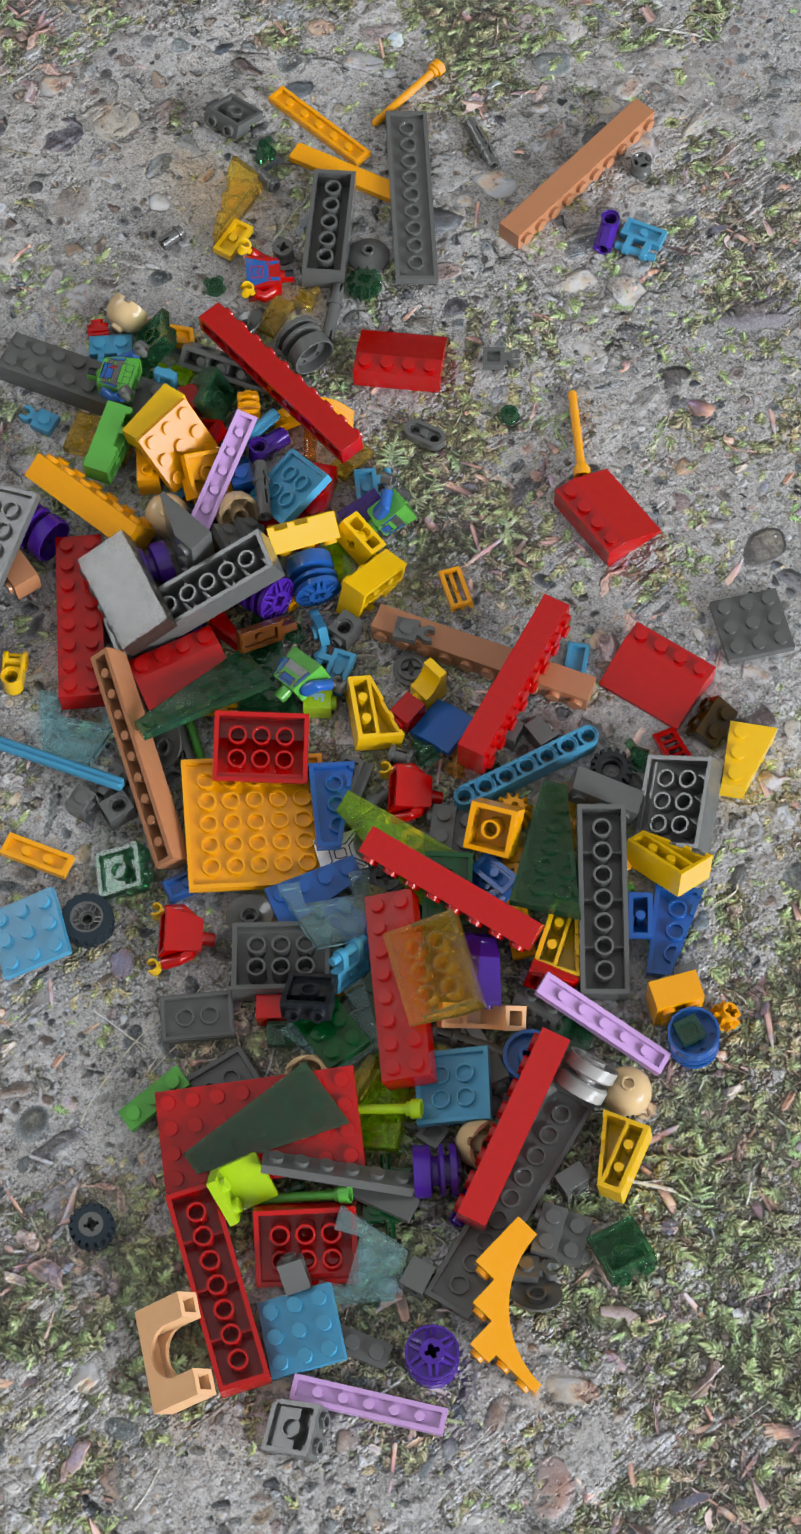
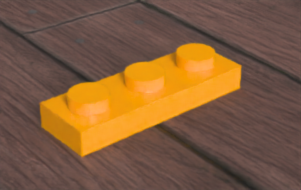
M9 832L0 849V855L64 880L75 861L73 855Z

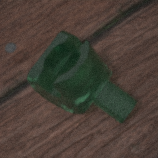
M272 137L261 139L258 142L254 159L259 165L265 163L264 158L271 162L276 157L277 152L272 146L274 142Z
M629 738L624 744L630 751L629 756L631 763H633V771L644 773L650 750L637 746L633 739Z
M419 739L412 741L411 745L417 750L415 758L422 770L443 758L434 749L435 746L424 745Z

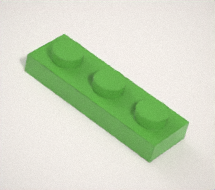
M175 1065L120 1109L118 1113L130 1130L136 1132L157 1115L154 1092L190 1088L193 1085L180 1067Z

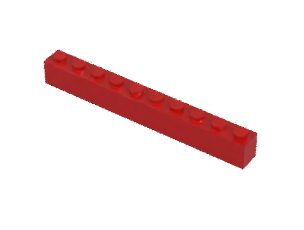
M218 302L198 317L201 330L342 464L363 449V436L356 427L352 428L342 414L338 415L327 400H322L315 388L306 385L300 374H295L290 370L287 362L280 360L271 347H266L257 334H252L242 320L238 321L228 307L224 308Z

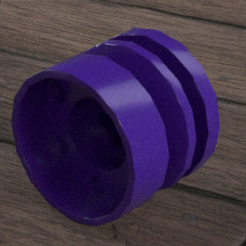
M39 503L20 547L28 549L29 553L42 562L48 561L56 555L55 537H68L69 523L56 514H51L50 510Z
M163 540L148 545V556H145L140 547L137 548L139 559L135 558L132 550L126 552L127 569L131 581L141 597L147 594L145 585L148 584L150 591L156 589V581L163 585L176 577L171 557Z
M282 577L237 604L252 611L264 620L279 617L287 610L292 601L294 585L290 579Z
M449 1143V1155H443V1144H438L437 1155L435 1156L431 1155L428 1144L412 1145L415 1197L419 1199L432 1198L433 1186H439L441 1197H446L445 1186L451 1185L452 1197H458L461 1184V1165L455 1143Z
M435 1324L424 1325L413 1331L407 1339L404 1350L406 1370L410 1378L420 1387L428 1389L442 1388L449 1384L456 1376L460 1364L459 1344L453 1333L445 1327ZM429 1349H432L433 1352L436 1353V1358L432 1359V1357L428 1355Z

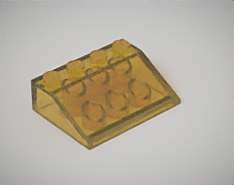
M453 909L383 934L409 1026L465 1016L487 1008L460 918Z

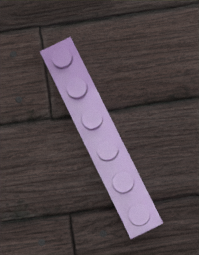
M237 409L191 514L208 530L211 528L221 501L258 417Z
M550 972L544 975L534 992V995L656 1076L661 1074L671 1056L670 1052Z
M297 1373L294 1375L289 1400L320 1404L330 1411L442 1437L448 1414V1408Z

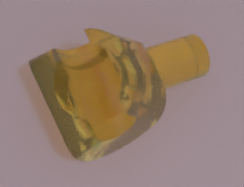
M318 286L313 287L311 290L299 289V294L293 297L291 302L305 312L310 313L316 305V296L321 293Z

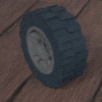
M85 892L81 895L73 896L74 898L69 899L62 908V916L70 943H74L79 948L84 947V949H89V947L95 948L100 944H104L112 936L111 933L115 929V917L110 903L103 896H98L96 893L90 894ZM89 918L92 919L90 923H84Z

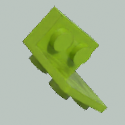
M256 1152L249 1153L210 1171L206 1186L230 1227L240 1222L244 1210L278 1195V1190L269 1174L261 1173L262 1162Z

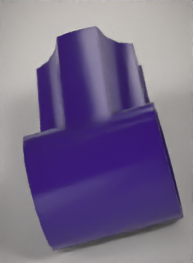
M606 210L601 215V223L593 245V249L598 254L606 255L611 253L615 237L619 232L620 215L615 210Z
M278 427L263 437H254L250 440L249 460L251 463H254L256 460L267 462L269 456L291 444V439L284 427Z

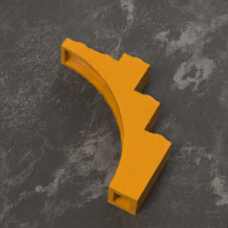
M518 1216L474 1262V1265L477 1267L475 1269L476 1273L485 1281L489 1278L492 1282L471 1304L474 1307L472 1310L474 1315L482 1322L487 1320L489 1324L468 1346L472 1349L469 1352L470 1355L478 1363L481 1364L484 1361L488 1364L495 1358L497 1360L496 1366L506 1375L510 1372L517 1379L514 1382L515 1385L523 1393L526 1394L529 1391L533 1394L539 1389L541 1384L531 1374L518 1352L509 1317V1295L515 1269L524 1251L537 1235Z

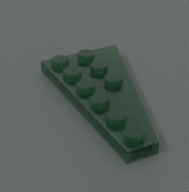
M547 780L542 782L510 895L509 905L581 920L566 784Z

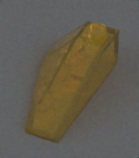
M234 155L226 175V180H228L227 191L222 192L221 210H218L212 234L214 245L235 218L241 221L255 203L257 195H260L262 191L259 173Z

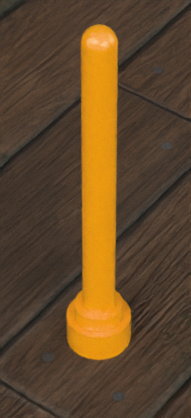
M434 59L428 65L427 72L372 120V125L374 127L380 125L385 120L386 111H395L431 78L440 77L446 71L444 64L439 59Z
M570 390L568 392L576 457L573 477L577 478L591 474V470L588 464L585 463L577 394L575 390Z

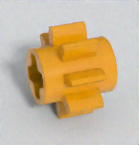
M723 1000L720 1004L716 1003L710 1011L717 1019L720 1031L724 1030L728 1033L740 1024L737 1018L741 1013L735 1004L726 1003Z

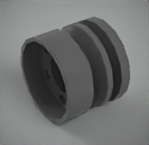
M306 315L288 322L276 338V346L288 358L290 364L299 374H309L321 368L329 360L334 350L333 343L321 331L316 322Z

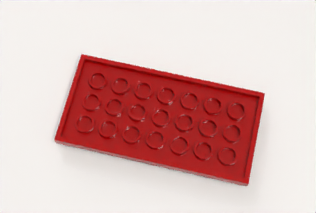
M353 1065L154 1092L166 1194L207 1183L211 1170L249 1153L256 1152L262 1162L264 1150H277L282 1153L302 1154L307 1157L327 1158L332 1161L351 1162L366 1166ZM269 1174L271 1180H272V1179H279V1178H287V1177H283V1176H277V1175H270V1174Z

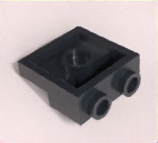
M289 972L280 1000L281 1018L290 1022H296L299 1019L311 1020L317 1024L323 1021H331L335 1007L334 997L339 984L338 975Z

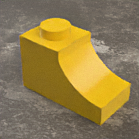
M431 657L424 662L418 678L410 685L411 694L425 704L426 711L437 699L440 700L447 694V672Z

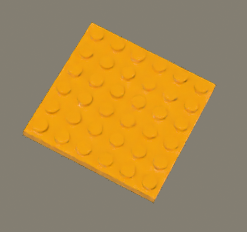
M308 754V763H322V754ZM213 758L181 760L189 893L265 889L320 868L313 844L315 830L308 773L307 784L212 781Z

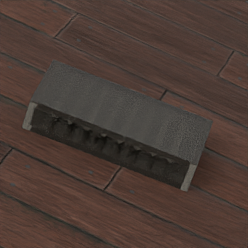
M122 529L77 560L81 567L79 569L80 574L89 582L90 586L88 589L92 596L97 598L99 602L97 607L101 614L106 616L108 620L106 625L117 638L115 643L122 652L126 651L134 656L178 626L133 538Z

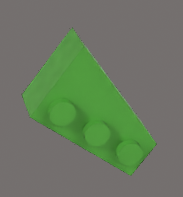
M110 400L107 401L89 451L83 459L82 466L84 467L86 477L111 485L131 446L122 431L134 417L131 407Z

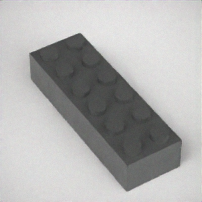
M314 169L302 264L303 287L332 288L333 283H341L340 289L342 285L346 287L357 188L356 171Z

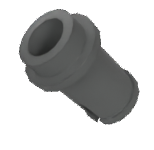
M265 168L257 170L262 175L260 176L258 173H255V178L266 187L268 192H276L280 188L281 183L278 177H273Z
M180 225L173 226L171 231L158 238V242L161 247L164 245V250H167L177 241H183L186 233Z

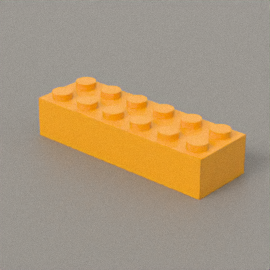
M50 453L47 455L37 454L24 476L123 549L137 552V548L140 547L143 552L156 534L155 530L150 527L151 522L143 516H140V518L134 514L135 510L132 507L118 503L119 498L114 494L103 492L101 490L102 486L93 480H87L84 472L77 468L72 469L69 467L70 462L60 456L57 458Z

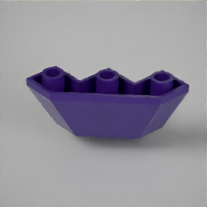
M466 932L438 947L426 964L429 996L435 995L449 998V1001L456 1003H471L478 1005V1008L493 1009V1006H501L500 955L496 938L489 933Z

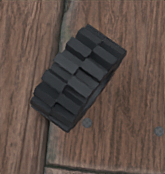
M608 747L607 752L603 748L600 750V754L596 753L594 755V759L592 758L590 770L604 775L602 772L603 766L606 764L617 765L620 773L615 777L609 778L629 785L632 777L633 763H631L630 756L626 758V752L623 751L620 754V749L616 748L615 752H613L612 747Z

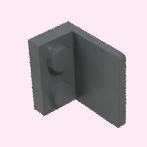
M523 986L515 995L511 1005L527 1006L526 1029L541 1031L542 1027L555 1032L559 1020L564 1014L534 995L536 989Z

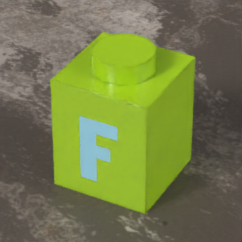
M332 690L320 691L310 695L303 701V713L309 714V718L332 719V710H337V696H333Z

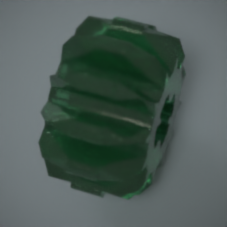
M368 265L365 269H361L358 266L357 271L351 270L350 276H347V292L351 294L353 300L359 298L360 302L364 299L370 302L371 297L377 298L382 290L380 274H377L376 269L370 270Z

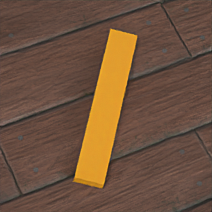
M283 85L268 97L269 103L350 164L359 166L371 156V151Z
M298 142L289 155L290 162L314 171V169L356 171L357 190L390 203L389 179Z

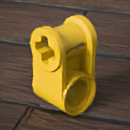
M7 650L3 652L0 678L4 691L8 695H18L24 689L26 672L29 667L28 652L24 651L23 654L9 653Z

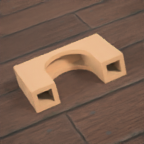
M177 1291L136 1311L135 1317L154 1414H174L215 1396L216 1390L211 1369L192 1368L177 1375L171 1366L169 1358L170 1343L175 1332L180 1327L201 1318L196 1292Z

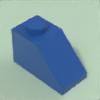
M246 456L240 458L231 483L233 491H243L249 494L255 488L252 481L254 476L250 463Z
M628 892L629 939H653V893Z

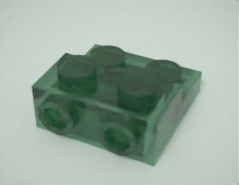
M161 308L135 334V343L143 340L148 345V348L145 349L148 353L145 358L140 356L141 366L148 370L155 368L162 361L163 357L169 355L177 345L176 330L170 327L169 312L164 308Z
M202 367L194 383L198 388V392L193 400V404L205 419L222 420L224 424L237 397V393L217 367Z
M134 841L95 854L99 895L107 900L123 894L131 897L150 891V883H153L154 878L147 864L151 860L149 849L138 841Z
M632 1215L587 1237V1243L599 1261L600 1268L612 1288L617 1285L625 1287L632 1282L633 1277L640 1273L643 1276L649 1275L655 1270V1266L658 1265L656 1253Z

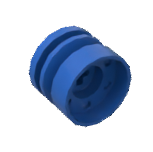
M310 548L294 554L286 562L285 570L288 579L294 585V595L299 605L306 607L321 605L335 598L341 591V583L337 572L334 570V563L330 552L326 549Z
M690 1006L679 1010L672 1016L668 1024V1049L676 1063L685 1068L699 1069L713 1062L719 1052L720 1027L712 1013L701 1007ZM693 1039L694 1041H698V1044L695 1045L693 1042H690L689 1040Z

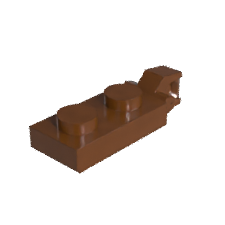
M291 615L279 616L236 630L237 649L241 654L281 641L285 633L297 629V621Z

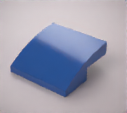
M437 699L412 728L410 734L414 739L430 744L434 751L450 756L457 748L458 742L471 722L472 717L455 706Z
M483 853L473 864L472 884L506 903L514 892L520 877L491 854Z

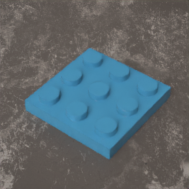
M293 448L268 473L271 482L269 492L272 518L279 524L295 520L332 481L328 474ZM254 488L249 495L257 502L256 489Z
M52 886L0 908V965L4 979L11 980L73 953L56 890Z
M489 1046L435 1051L438 1083L416 1086V1098H422L424 1103V1115L422 1119H417V1126L422 1128L463 1124L474 1120L493 1121Z
M330 1282L313 1286L310 1289L288 1296L283 1295L257 1303L272 1380L277 1381L294 1376L295 1373L301 1374L348 1360L333 1287Z

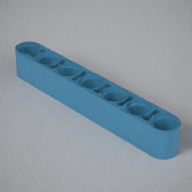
M591 725L582 726L459 786L454 792V806H457V810L470 811L471 802L474 799L481 797L496 801L499 797L506 796L508 792L512 793L593 753L597 749L598 730ZM583 738H591L592 741L587 742ZM567 747L571 748L572 751L566 752L562 749ZM547 757L550 758L551 761L545 762L542 760V758ZM527 767L530 768L531 771L524 772L521 769ZM506 777L511 780L509 782H503L500 779ZM489 788L490 791L482 792L480 791V789ZM468 798L469 801L461 802L459 801V799Z

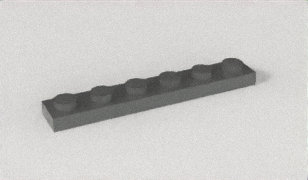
M277 1150L263 1151L261 1173L401 1196H413L414 1174L407 1173L406 1171L362 1166L351 1162H337L327 1158L319 1159L302 1154L282 1153Z

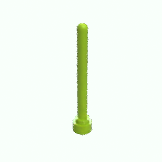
M412 1098L411 1101H406V1104H359L360 1114H406V1116H411V1119H422L424 1103L422 1098Z

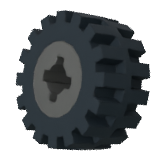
M89 1202V1205L84 1203L80 1209L76 1208L74 1215H71L69 1218L68 1228L71 1238L82 1250L84 1248L89 1252L91 1250H95V1252L100 1251L99 1248H106L107 1243L112 1242L113 1235L116 1233V1224L111 1212L100 1203L94 1204V1202Z

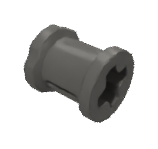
M392 743L387 761L390 764L413 763L415 749L396 747V744Z

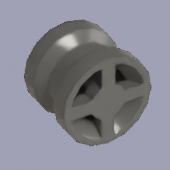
M637 152L632 156L630 173L633 177L645 179L650 175L651 156L646 152Z
M286 238L277 239L272 245L273 258L280 259V265L282 266L292 263L294 260L293 243Z

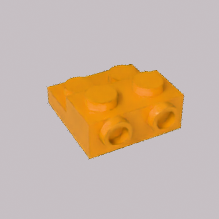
M220 448L180 456L185 479H182L186 500L193 501L194 505L199 498ZM231 481L226 493L233 491Z

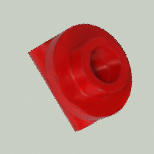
M103 319L90 320L91 324L87 325L88 340L89 336L110 335L108 322L104 323Z

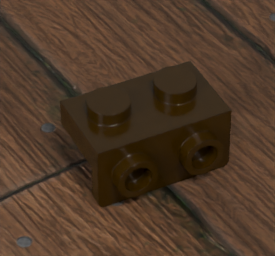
M719 695L707 697L700 703L698 713L689 720L687 724L689 727L685 731L688 737L695 735L710 749H715L729 728L730 721H733L738 714Z

